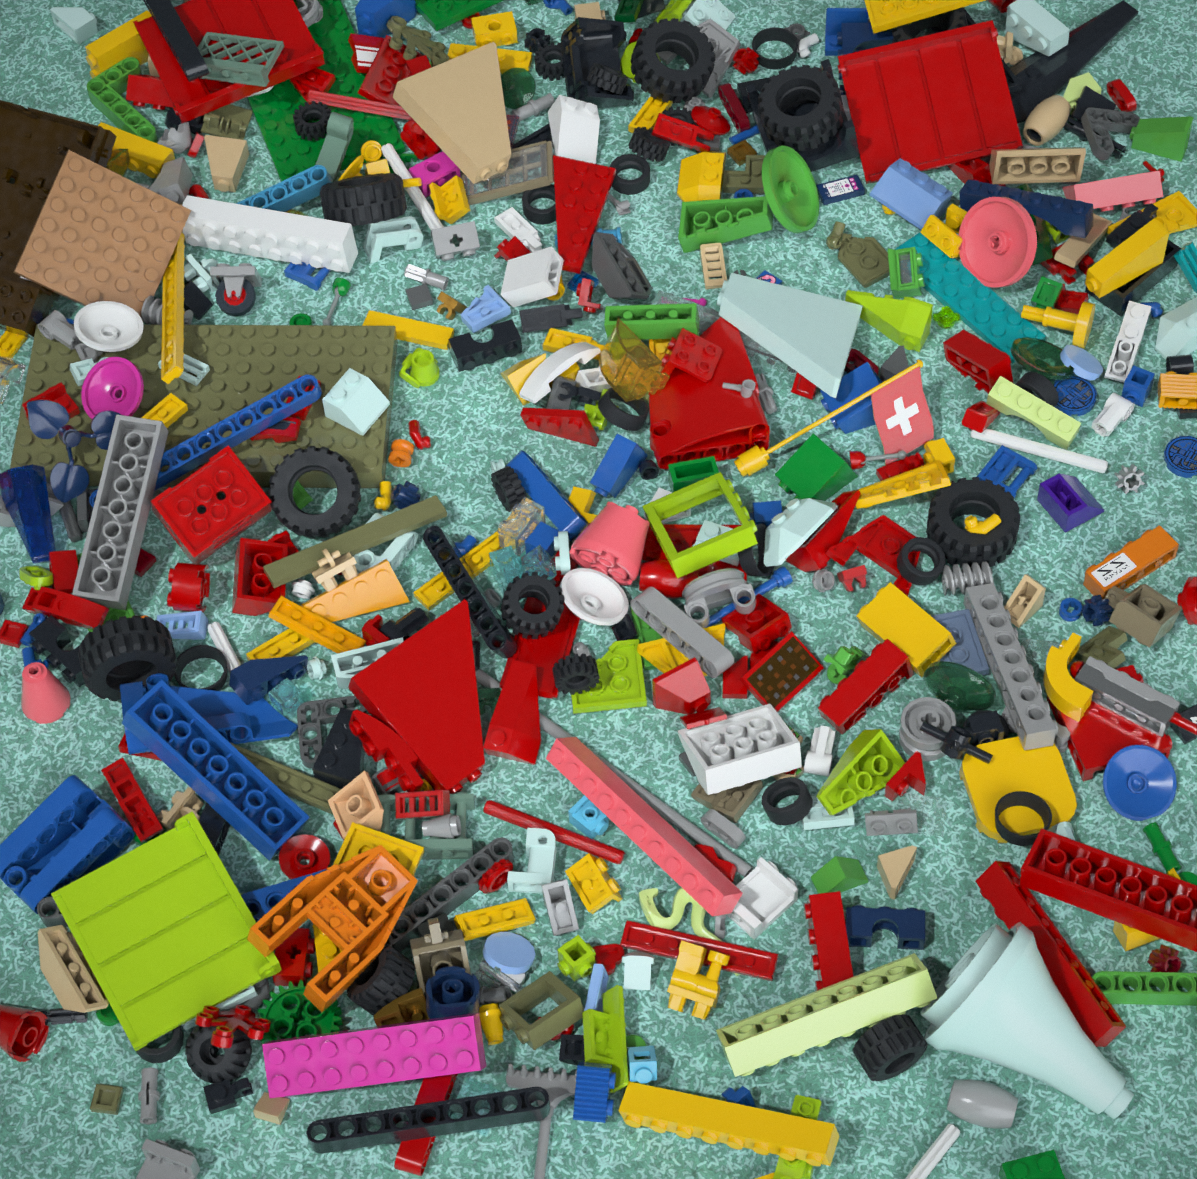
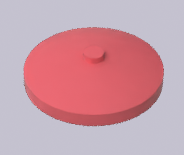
M989 197L977 202L965 215L959 230V236L963 241L958 248L963 266L987 287H1007L1022 279L1034 261L1037 248L1036 229L1027 210L1013 199Z

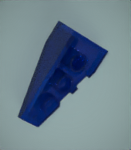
M33 464L10 468L0 473L2 499L34 564L49 561V552L56 551L45 469L43 466Z

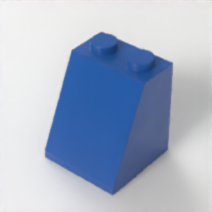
M360 0L355 7L358 34L385 38L386 35L392 34L387 27V22L391 17L398 16L409 22L417 15L415 0Z
M866 362L842 377L836 398L820 390L824 398L821 400V403L827 412H833L883 381L871 365ZM871 395L830 418L836 429L840 428L847 434L876 425Z

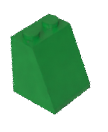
M814 433L775 474L780 480L778 485L787 494L792 491L796 495L793 499L811 498L826 501L858 477L851 467Z

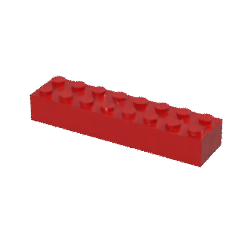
M1041 828L1021 867L1020 886L1197 952V885Z

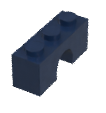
M862 905L846 907L845 925L849 947L871 948L872 935L878 930L886 929L893 932L897 937V949L924 950L925 910H918L916 908L892 909L887 906L866 908Z

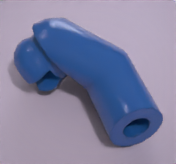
M43 613L36 614L20 642L25 646L31 647L32 640L29 632L48 617Z

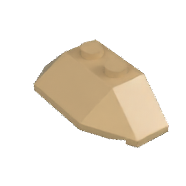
M63 925L39 929L40 969L63 1009L86 1013L107 1008L109 1002L73 934L68 932V929Z

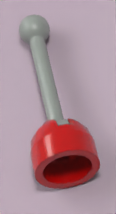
M900 450L894 454L866 457L861 451H850L851 469H861L867 461L891 458L903 460L906 457V452Z

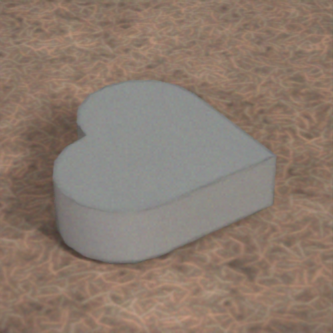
M84 343L75 345L80 361L92 358L93 362L96 363L99 360L98 356L103 353V351L95 350Z

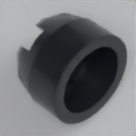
M645 460L640 464L639 472L642 479L650 480L658 476L659 470L654 461Z

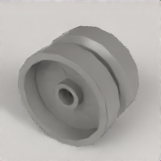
M932 697L918 698L911 701L903 709L899 729L900 745L909 756L918 751L921 753L922 761H935L946 755L940 750L943 741L919 729L923 721L948 733L951 726H956L955 714L950 706L940 699Z

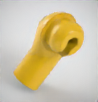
M389 481L379 483L380 497H376L374 500V506L377 510L382 509L385 511L390 508L392 488Z

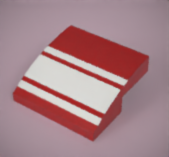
M350 33L348 42L354 52L351 61L356 72L368 73L384 38Z

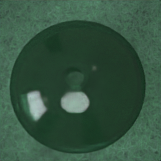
M1023 337L1016 339L1011 346L1014 360L1026 373L1037 372L1045 376L1049 381H1064L1075 375L1073 372L1074 368L1071 365L1066 367L1060 358V353L1063 349L1052 343L1036 338Z
M938 661L928 665L924 672V681L929 691L952 709L965 712L986 710L993 705L996 699L995 690L990 682L978 672L964 665Z

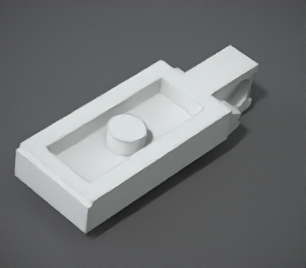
M513 207L494 217L495 224L511 239L516 236L531 253L542 250L538 231Z

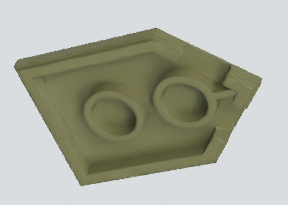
M843 233L838 260L864 288L890 276L888 252L875 238L852 237V234Z

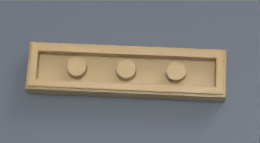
M1093 214L1094 226L1087 237L1071 236L1056 252L1054 259L1075 268L1106 234L1108 226L1112 225V221Z

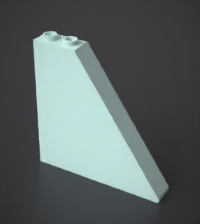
M731 273L729 280H724L722 290L718 296L719 315L825 393L836 398L863 306Z

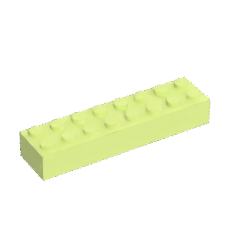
M913 953L717 1029L716 1032L735 1077L739 1075L747 1076L752 1074L757 1068L773 1066L779 1063L780 1059L788 1056H799L806 1049L814 1046H825L834 1038L850 1036L857 1029L865 1026L872 1027L888 1017L905 1014L906 1010L911 1008L925 1007L932 1000L937 999V995L928 969L917 955Z

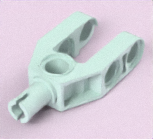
M375 513L368 520L367 523L377 520L384 516L379 513ZM411 531L396 537L381 556H376L368 549L353 555L357 562L354 564L357 573L359 574L385 559L388 560L391 568L395 571L415 546L418 533Z

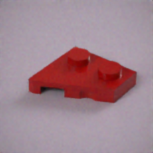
M315 68L289 80L304 100L308 102L310 90L328 93L336 78L334 74Z

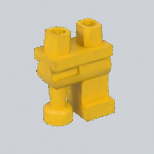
M681 940L679 955L667 992L671 993L668 1008L683 1012L686 1000L689 999L695 1001L691 1016L706 1020L711 1008H716L717 999L720 994L718 980L721 966H727L730 956L710 950L708 961H711V965L705 976L700 974L707 949Z

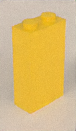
M146 10L85 46L86 60L91 68L90 75L92 79L128 57L138 59L140 66L148 62L149 54L133 22L136 20L139 22L151 17L149 11Z
M891 582L886 587L881 588L877 592L876 597L869 604H865L856 615L861 626L878 641L883 643L888 639L903 651L910 659L912 670L921 678L956 644L952 634Z

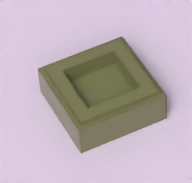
M96 1084L90 1106L91 1112L118 1115L124 1091L123 1087Z

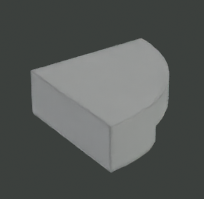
M726 914L715 916L714 935L719 939L725 938Z

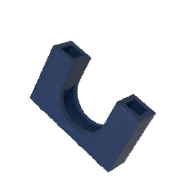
M870 22L842 23L841 32H837V45L841 44V49H838V56L893 43L891 29L873 34ZM838 71L839 80H842V75ZM844 84L839 85L841 95H846Z

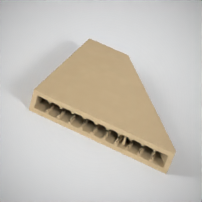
M494 42L397 82L393 98L473 184L482 180L485 181L497 173H503L508 168L512 154L497 46Z

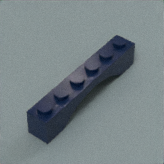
M969 179L959 191L960 208L967 212L977 202L985 198L1007 197L1020 203L1029 214L1046 220L1065 235L1086 238L1094 226L1093 204L1080 200L1076 201L1060 196L1045 195L1039 192H1030L1019 188H1010Z

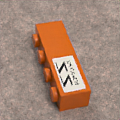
M1160 525L1153 530L1148 529L1139 539L1134 542L1129 541L1116 553H1110L1098 565H1091L1085 572L1083 585L1093 596L1101 595L1102 600H1104L1109 589L1113 586L1125 590L1174 559L1179 544Z

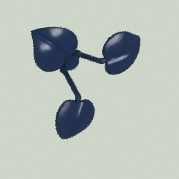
M49 400L27 402L31 431L41 439H51L58 433L59 439L66 445L69 464L58 462L50 473V485L54 495L59 501L66 503L82 494L89 484L87 470L81 465H74L72 447L80 443L81 437H96L97 446L100 449L108 450L116 415L122 414L111 410L99 412L91 422V429L94 433L90 434L83 431L78 432L73 426L66 425L69 421V414L61 404Z

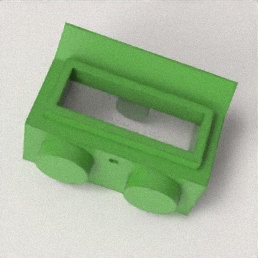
M916 247L897 250L888 248L890 286L894 298L900 299L922 295L921 287H925L923 273L920 274L919 268L923 266L922 254L917 252Z

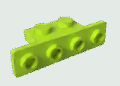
M616 985L603 993V1012L593 1009H587L582 1012L585 1062L612 1065L611 1072L616 1073L615 1089H610V1093H615L629 1083L623 987L620 985Z
M795 1095L790 1115L818 1120L822 1105L821 1100ZM779 1156L773 1179H811L814 1166L804 1160L795 1159L794 1161H789Z

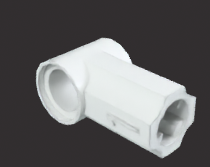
M1112 393L1107 399L1104 409L1092 422V428L1095 430V433L1102 437L1109 436L1121 421L1125 422L1128 419L1135 404L1116 393Z
M820 726L814 729L810 751L808 750L806 755L804 773L829 777L833 758L831 754L836 733L830 727Z

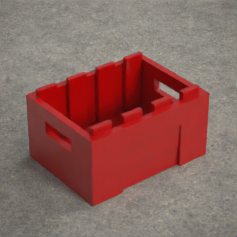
M228 445L211 457L207 464L172 489L169 487L152 499L151 507L154 514L192 564H199L269 514L272 501ZM218 492H224L226 497L223 500H219L216 495ZM205 506L206 512L200 514L197 512V508Z

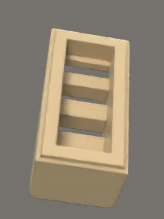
M722 244L700 245V260L705 290L722 288L724 280L727 281ZM721 276V278L718 279H709V277Z

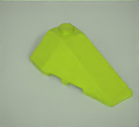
M847 290L845 301L863 306L860 315L862 320L898 345L904 346L905 349L921 351L930 334L932 304L912 297H904L903 300L893 299L892 295L885 294L884 298L875 297L874 294L868 292Z
M882 729L863 730L848 746L816 797L829 815H834L856 804L862 798L869 797L875 794L876 791L884 788L886 783L905 762Z

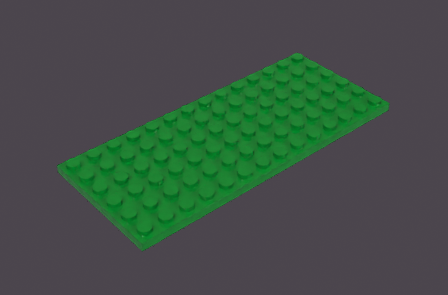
M318 0L323 7V17L320 21L308 27V30L315 43L322 48L325 64L317 68L334 74L336 78L328 93L369 100L358 94L367 74L356 72L351 61L354 52L348 39L350 33L355 34L341 1ZM288 79L274 85L266 93L247 97L280 182L315 166L325 138L318 137V141L312 138L311 141H308L307 137L302 139L301 135H297L293 114H295V109L299 110V105L304 107L306 101ZM328 106L331 113L336 112L351 117L354 121L352 138L340 171L346 170L361 155L362 145L369 140H375L381 146L390 143L397 154L406 152L392 117ZM312 119L307 122L315 123L318 122L319 119ZM382 153V156L380 157V159H384V158H385V156L383 155V153Z

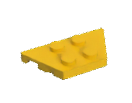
M724 623L703 628L724 646L726 627ZM664 638L641 643L637 646V652L663 674L689 660Z

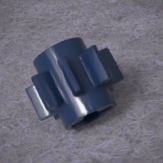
M406 481L404 485L397 484L391 495V498L395 500L393 505L403 509L418 503L421 498V494L417 492L419 488L409 481Z
M1095 595L1091 599L1084 600L1085 604L1082 608V614L1086 622L1093 621V626L1109 622V617L1113 611L1112 607L1108 604L1109 599L1102 600L1101 595Z

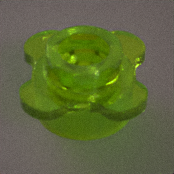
M943 306L940 312L933 314V320L937 321L941 328L947 329L953 327L955 322L960 320V315L954 313L949 306Z

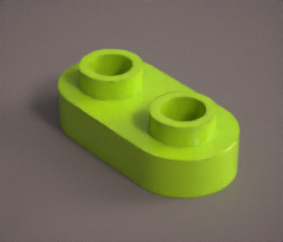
M24 566L19 568L20 580L24 581L25 584L34 586L35 590H40L41 586L48 588V586L53 584V573L41 566Z

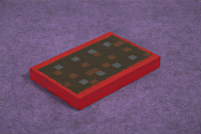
M791 631L739 680L762 706L771 704L776 712H778L824 667Z

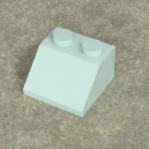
M351 368L347 370L322 399L326 417L362 436L390 405V401L368 377Z

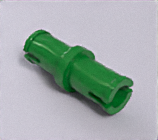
M1154 822L1145 826L1143 832L1153 847L1152 852L1154 856H1158L1166 873L1172 868L1176 872L1179 871L1182 866L1172 851L1173 846L1171 842L1165 839L1158 823Z

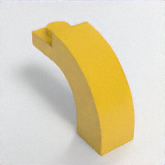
M1072 633L1068 640L1064 639L1061 642L1059 648L1051 646L1046 659L1043 680L1045 691L1054 706L1066 716L1079 722L1091 704L1093 690L1076 682L1068 672L1067 667L1079 651L1082 638Z

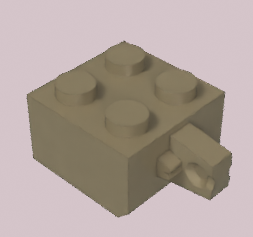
M1147 584L1139 585L1130 593L1113 586L1105 596V599H1109L1108 604L1114 608L1109 622L1116 625L1119 630L1134 637L1140 644L1146 645L1149 648L1172 629L1182 610L1181 606Z
M438 917L427 919L430 934L410 940L419 988L422 987L425 998L427 980L429 977L431 979L435 976L437 970L444 967L457 966L464 968L465 972L471 975L462 930L441 931Z

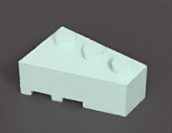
M1016 0L1007 7L1005 34L1007 31L1013 33V40L1047 56H1051L1068 45L1070 29L1035 0Z
M403 637L331 655L339 689H349L350 680L354 675L404 642Z

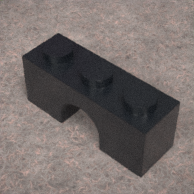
M510 319L491 325L492 339L485 343L473 340L470 332L448 339L450 354L458 372L469 371L477 366L491 364L499 359L514 357L521 353L522 340L513 320Z
M53 616L48 617L29 632L32 640L30 645L38 655L43 654L46 656V660L53 669L58 667L68 683L74 682L80 688L85 683L78 657L79 646L71 651L62 650L71 642L67 629Z

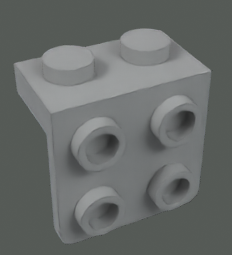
M146 1139L141 1148L146 1159L136 1179H196L200 1167L192 1152L186 1149L175 1150L170 1148L171 1146L168 1143L156 1139L155 1142Z

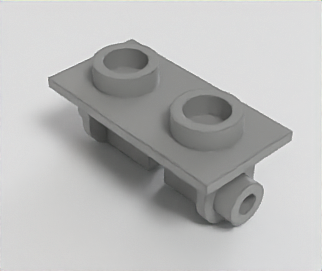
M911 808L893 810V813H888V810H870V813H865L867 836L918 833L916 810H911Z

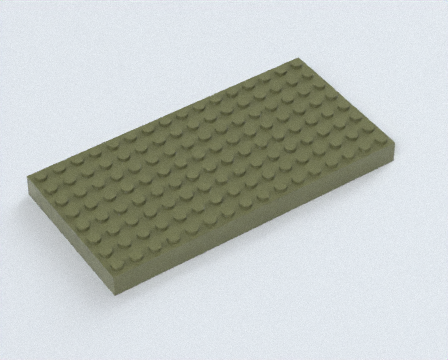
M37 324L22 404L62 382L67 394L80 410V414L69 419L66 425L73 426L78 432L83 431L84 433L93 434L94 432L91 429L92 419L87 415L82 405V386H77L70 371V364L80 361L76 350L69 349L54 338L52 340L47 339L39 331ZM143 325L142 337L134 346L118 352H103L102 355L98 356L99 360L104 357L125 358L134 363L139 369L143 378L144 391L141 403L131 417H143L170 393L187 404L188 411L167 428L169 432L164 452L291 383L298 376L312 375L317 380H320L322 395L320 399L312 404L305 420H300L301 425L296 441L276 443L273 438L254 441L249 438L231 448L261 488H270V477L274 475L276 465H280L284 461V456L295 453L294 450L298 448L307 449L308 446H315L316 448L323 446L341 454L355 470L361 488H380L379 483L385 481L398 345L395 326L184 325V354L209 365L210 369L197 386L181 378H174L169 384L161 380V369L158 363L162 355V325ZM349 368L368 377L390 401L387 409L363 436L325 416L322 399ZM187 372V373H189V374H191V375L197 377V375H195V374H193V373H191V372ZM21 405L10 464L11 476L15 486H36L40 481L50 484V473L55 464L58 462L69 464L66 445L59 439L58 433L51 439L37 437L31 431L29 421ZM273 408L266 409L263 414H270ZM251 419L246 420L243 426L250 425ZM226 431L222 437H229L232 431ZM81 437L80 443L71 449L74 465H81L87 470L89 475L88 486H99L107 450L100 449L97 446L96 437ZM211 442L203 444L202 449L210 447ZM191 454L183 455L181 460H187ZM209 461L162 487H175ZM170 465L163 466L160 472L167 471ZM310 471L298 479L304 488H337L334 479L322 471Z

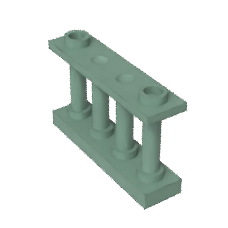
M466 792L450 794V810H456V815L460 818L461 835L456 836L454 839H441L430 836L429 839H415L416 818L405 819V838L402 840L424 847L421 860L470 859L474 855L472 838H466V810H475L474 794ZM382 793L378 795L384 809L381 832L390 835L391 811H396L395 795ZM426 797L427 810H430L429 797ZM405 798L406 813L409 812V798ZM416 798V811H419V798Z

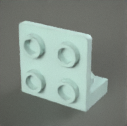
M694 0L682 14L683 18L680 22L685 20L690 22L689 25L697 26L711 18L726 30L735 18V15L719 0Z

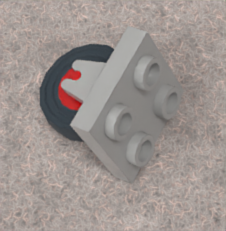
M220 263L217 264V267H210V276L217 286L215 294L216 303L221 311L235 317L248 313L256 300L254 287L262 286V278L256 267L249 263H241L239 266Z

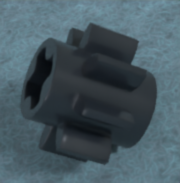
M540 28L532 29L529 33H526V39H524L525 48H529L530 52L535 53L540 46L544 48V44H550V35H545V30Z

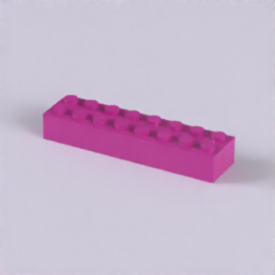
M479 1013L272 1040L262 1044L269 1098L481 1071L487 1067Z

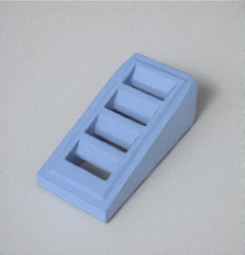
M202 611L157 615V621L161 622L164 626L166 622H169L168 630L172 639L204 640L206 638L208 618Z

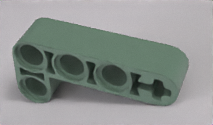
M336 112L330 114L327 124V135L316 165H322L326 168L333 181L337 179L354 130L353 118ZM320 195L314 198L321 201Z

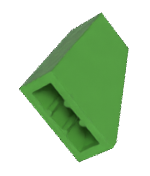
M1194 117L1140 119L1137 127H1132L1129 139L1133 140L1131 148L1182 162L1188 147Z

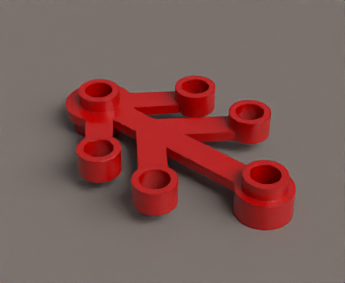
M207 1005L204 1006L203 1013H197L195 1021L196 1025L202 1027L217 1026L216 1030L212 1033L210 1043L219 1048L232 1047L233 1033L237 1028L247 1034L249 1038L261 1040L263 1039L264 1032H269L271 1021L268 1019L255 1018L256 1014L251 1011L249 1006L236 1005L230 1011H219V1008Z

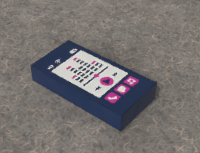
M857 174L816 185L823 206L865 195V189Z

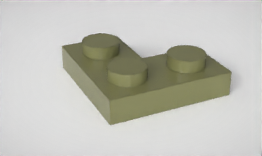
M746 155L745 171H724L723 193H735L740 189H747L754 194H765L762 183V164L765 155Z
M1108 626L1081 645L1075 658L1086 663L1089 656L1096 660L1104 661L1108 666L1116 669L1118 665L1126 660L1124 652L1118 650L1119 646L1128 640L1126 633Z

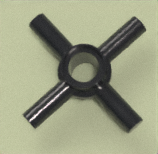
M923 721L919 729L943 741L940 750L952 759H961L965 752L989 764L993 756L970 744L972 735L962 727L951 726L947 733Z

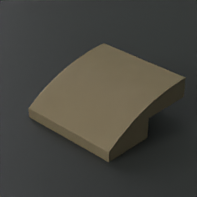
M757 780L743 786L707 795L699 783L691 793V797L705 807L717 811L729 821L737 823L764 786L761 780Z

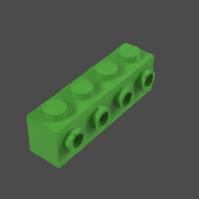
M697 303L606 306L604 326L608 341L671 339L672 337L676 338L682 328L699 336L700 318Z

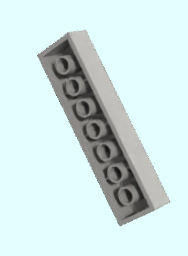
M116 415L72 595L108 608L126 610L151 500L169 432L162 421Z

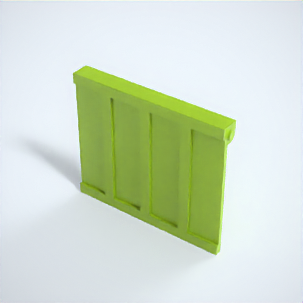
M193 811L179 818L174 824L175 828L51 893L135 1052L147 1046L149 1042L195 1018L197 1013H203L204 1006H216L263 979L282 971L274 952H271L265 958L247 940L250 928L256 921Z

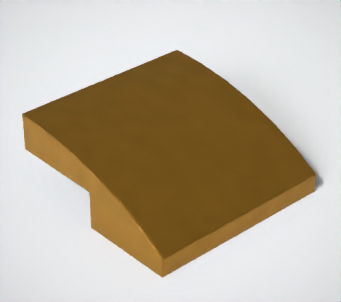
M422 987L400 996L373 1015L376 1025L383 1026L430 1019L426 1012V998Z

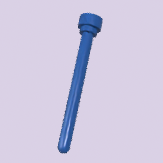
M781 566L774 571L770 580L753 590L755 596L758 594L764 595L775 587H786L793 580L789 571L784 566ZM743 596L738 600V602L744 604L747 601H749L750 598L747 596ZM733 602L711 615L707 627L717 624L723 617L734 611Z

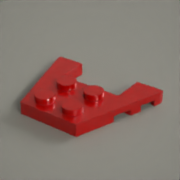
M883 514L862 527L852 536L849 535L839 544L831 546L826 555L841 566H844L855 550H857L895 576L897 579L893 585L908 596L912 583L901 576L897 568V558L903 546L910 539L916 537ZM912 551L908 555L911 565L915 568L920 551Z

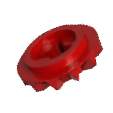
M505 859L494 862L493 866L482 874V878L478 883L479 889L484 894L499 890L506 884L508 871L513 870V864Z

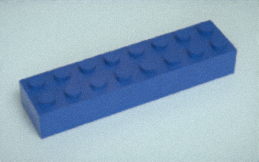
M163 680L159 681L126 712L122 724L269 861L290 838L303 829L310 818Z

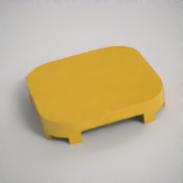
M1017 736L977 745L976 747L993 755L989 764L967 753L964 755L959 776L966 787L977 820L975 826L979 833L983 832L989 838L998 840L997 843H1008L997 832L995 826V807L1004 795L1015 791L1033 793L1041 797L1048 804L1052 813V821L1049 828L1058 823L1070 822L1077 807L1076 796L1060 752L1055 744L1053 746L1024 750ZM1025 806L1009 807L999 815L1001 824L1010 832L1025 836L1039 833L1041 828L1044 829V823L1040 815Z

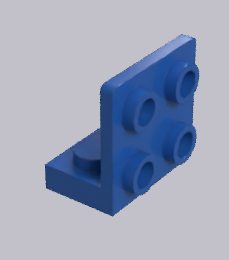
M867 8L826 9L825 56H838V49H841V44L837 45V32H841L842 23H868Z

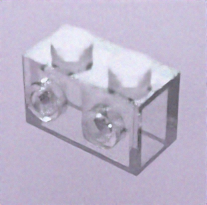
M526 497L519 504H515L511 515L506 521L503 520L498 527L500 547L520 557L526 549L525 540L540 521L546 524L544 507Z

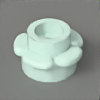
M316 656L312 657V660H308L307 673L310 679L318 678L321 680L323 674H326L324 661L319 660Z

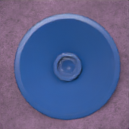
M1146 745L1125 747L1115 753L1106 765L1103 774L1105 796L1111 807L1127 819L1143 821L1162 815L1170 807L1176 794L1177 780L1174 768L1167 757L1155 748Z

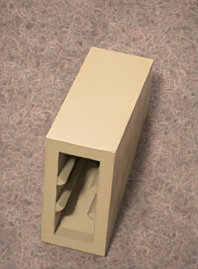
M205 135L204 139L214 189L222 192H236L249 157L247 140Z

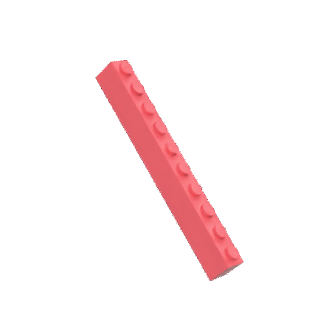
M577 737L556 738L546 759L712 917L731 914L743 892Z

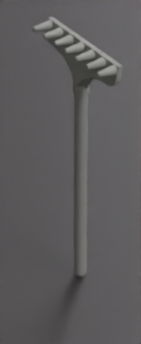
M509 1064L506 1084L510 1088L542 1087L549 1095L551 1108L549 1115L545 1119L540 1120L534 1179H545L551 1118L554 1109L560 1101L575 1095L577 1070L575 1075H567L566 1069H562L561 1074H554L553 1068L550 1067L548 1073H542L539 1066H536L535 1071L531 1072L527 1071L525 1065H522L520 1071L514 1070L513 1065ZM536 1100L539 1106L544 1104L543 1101Z

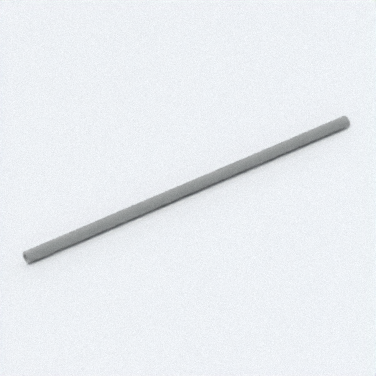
M480 668L475 671L476 681L499 697L502 690L499 686L500 683ZM540 713V728L555 739L573 737ZM592 751L649 806L698 844L713 847L717 857L733 863L737 867V872L742 876L746 877L753 870V867Z

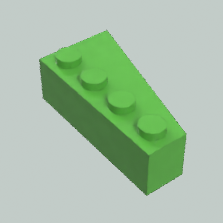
M766 196L682 202L678 239L684 253L700 249L702 244L725 243L772 230L774 214Z

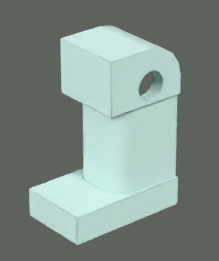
M412 216L370 223L364 242V249L370 263L378 262L383 247L403 245L405 250L421 248L423 234L416 219Z
M527 828L526 853L529 856L527 872L508 871L509 892L543 894L541 885L554 881L557 853L555 836L553 832L547 829Z

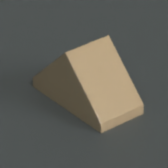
M1028 574L1024 575L1004 606L1005 610H1008L1010 613L1011 623L1018 628L1043 606L1046 588Z
M913 845L878 855L877 869L889 897L895 900L916 859L917 847Z

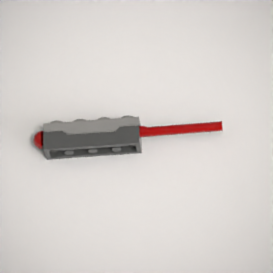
M1089 656L1086 663L1076 661L1071 665L1070 674L1075 681L1093 690L1091 701L1163 737L1171 723L1197 735V724L1177 713L1180 702L1176 701L1172 696L1163 694L1153 689L1149 684L1141 683L1131 678L1127 673L1118 671L1108 666L1104 661L1096 660Z

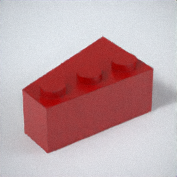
M964 329L943 342L946 360L965 378L970 376L977 383L975 387L979 391L984 389L989 394L1000 376L1013 383L1009 355L993 347L990 343H986Z

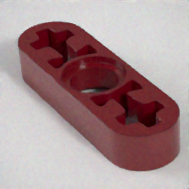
M731 84L719 85V98L737 132L741 133L749 130L750 122Z

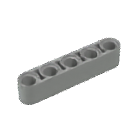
M648 587L631 600V608L637 616L689 660L695 657L701 670L711 678H717L733 665L734 657L725 646L654 587Z

